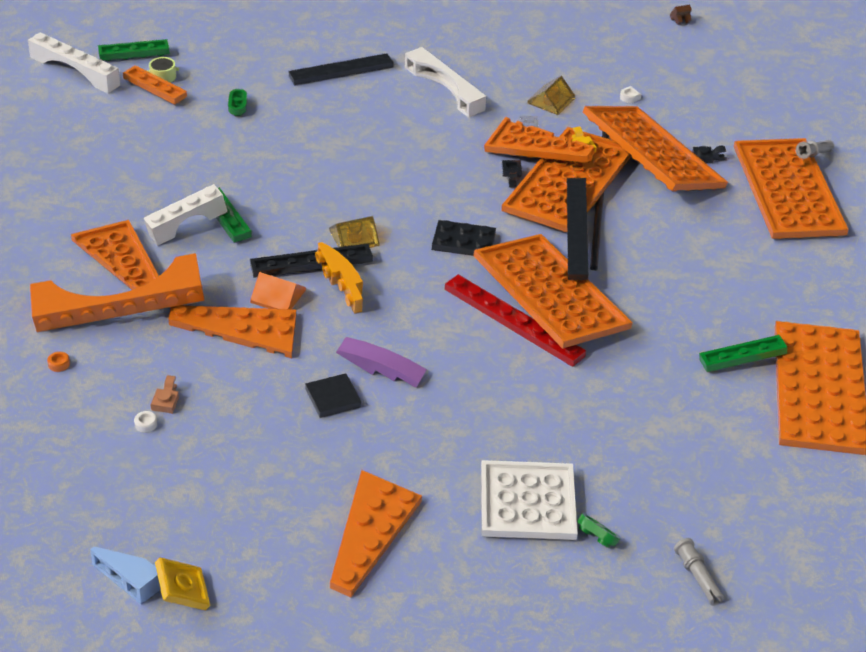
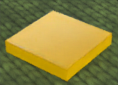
M161 557L157 559L155 566L163 601L206 611L210 606V601L201 567Z

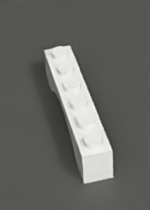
M41 32L28 39L30 58L41 63L52 60L67 63L81 72L95 88L108 94L120 86L118 67Z
M420 47L405 53V68L415 76L434 80L447 87L457 100L458 110L468 118L485 111L486 95L430 52Z

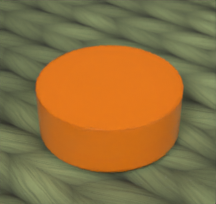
M54 352L47 358L48 367L54 372H62L70 366L69 355L65 352Z

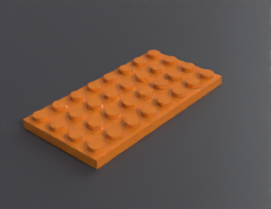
M638 106L584 107L582 113L588 117L589 121L599 126L601 131L606 132L611 140L616 141L623 150L629 152L633 159L644 165L643 167L652 172L656 179L667 185L666 187L669 190L690 191L726 188L728 181Z
M567 127L561 135L567 137V140L572 142V135H575L573 128ZM583 131L584 137L590 136L596 146V153L593 154L588 163L541 158L504 201L501 211L567 232V178H586L588 213L632 155L623 150L616 141Z
M806 138L742 140L734 142L735 152L772 239L845 236L848 234L849 229L815 157L802 159L796 154L797 145L801 142H807Z
M542 234L474 250V257L562 348L626 331L632 327L633 322L590 280H568V259Z
M776 321L774 327L775 335H780L788 347L787 354L776 356L779 445L866 455V395L859 330Z

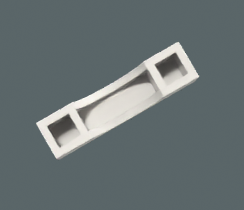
M213 184L144 217L149 236L158 246L175 238L179 225L187 218L194 215H203L212 220L226 213L227 208L223 194Z

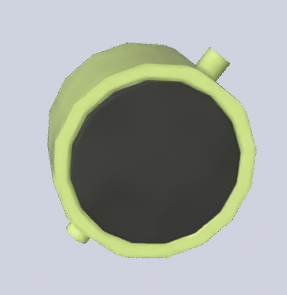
M158 57L149 62V70L147 71L171 83L176 79V71H179V68L175 67L173 59Z

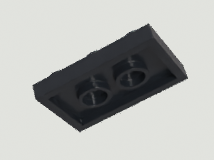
M438 220L431 250L474 256V250L494 244L496 228Z

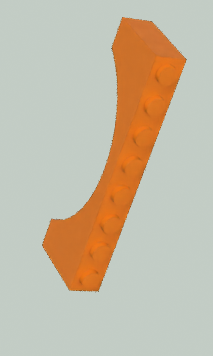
M196 253L175 257L171 265L151 282L136 289L114 295L87 296L75 294L60 288L51 280L30 284L32 319L36 332L205 301Z

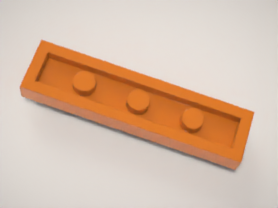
M136 65L123 72V79L174 105L187 98L186 90Z

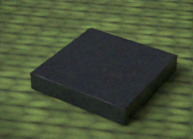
M346 373L305 383V389L319 418L361 407V400Z

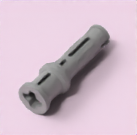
M831 140L801 142L796 147V154L802 159L815 157L818 153L832 151L834 143Z
M682 539L674 546L675 553L683 559L684 568L692 572L709 600L710 605H718L719 603L716 598L722 602L724 595L720 592L704 566V557L696 551L693 539Z

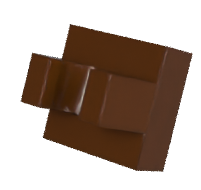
M690 4L676 6L670 13L671 20H675L677 25L682 23V19L685 20L686 24L690 23V12L692 11Z

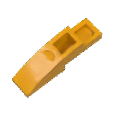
M319 242L318 251L315 252L318 264L321 263L323 267L324 277L329 279L331 285L338 284L339 290L345 294L347 306H351L354 314L362 312L363 298L361 295L363 280L353 265L338 251L323 242Z

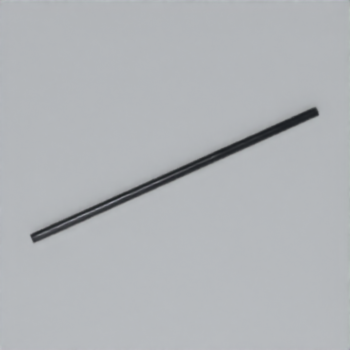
M602 131V137L609 139V135ZM604 192L595 205L590 270L594 271L598 270Z

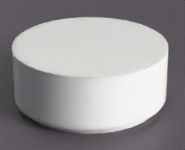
M150 411L138 413L134 418L136 430L143 433L153 431L157 427L156 415Z

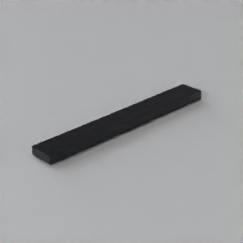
M567 178L568 280H588L589 275L586 178Z

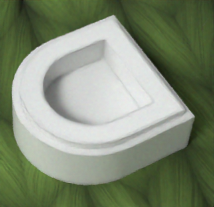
M631 86L622 89L620 93V99L626 103L639 101L642 96Z

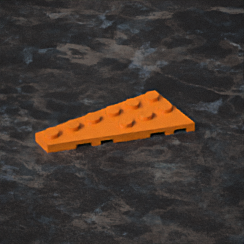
M129 220L71 234V239L75 244L132 290L151 282L159 276Z
M185 305L170 308L168 319L170 326L189 331L200 330L205 332L207 336H222L225 341L251 348L259 346L266 348V351L269 353L281 352L285 354V357L292 359L297 317L296 310Z

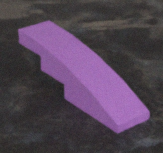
M345 337L336 351L337 354L372 375L376 370L392 381L399 377L415 388L427 370L408 358L388 349L349 337Z

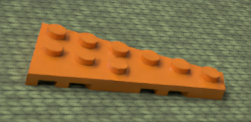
M508 117L503 119L484 145L485 152L494 154L500 153L511 156L519 155L561 161H576L579 163H588L595 153L594 146L577 140L571 142L565 136L556 137L553 132L535 126L526 127L520 121L511 122Z
M361 470L331 576V589L350 598L354 595L421 504L422 495Z

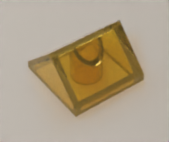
M561 75L544 84L527 100V104L559 115L575 99V94Z
M373 216L337 223L329 227V231L338 247L366 243L369 244L370 248L380 246Z

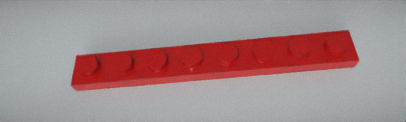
M457 274L445 283L446 291L568 365L574 367L586 357V350L576 344L562 348L533 318L461 275Z

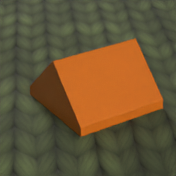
M259 272L250 303L268 309H292L306 291V287Z

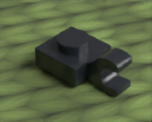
M720 145L712 150L711 146L693 147L692 152L705 163H713V160H725L724 154L719 153H725L726 148Z
M502 160L503 177H508L509 188H516V179L522 176L521 160Z

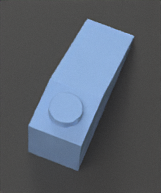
M95 546L90 549L92 565L141 605L161 590L156 566L147 559Z

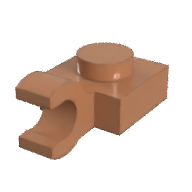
M167 375L164 389L157 388L151 402L152 411L173 414L179 399V393L176 391L177 384H174L176 376Z

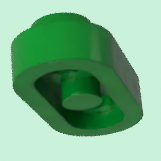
M234 89L229 93L228 112L234 116H241L247 109V92L243 89Z
M582 513L577 520L580 524V530L588 535L593 533L599 537L597 541L607 548H610L611 545L616 547L621 539L613 531L587 514Z

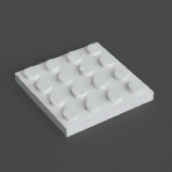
M481 460L482 536L577 540L573 464Z

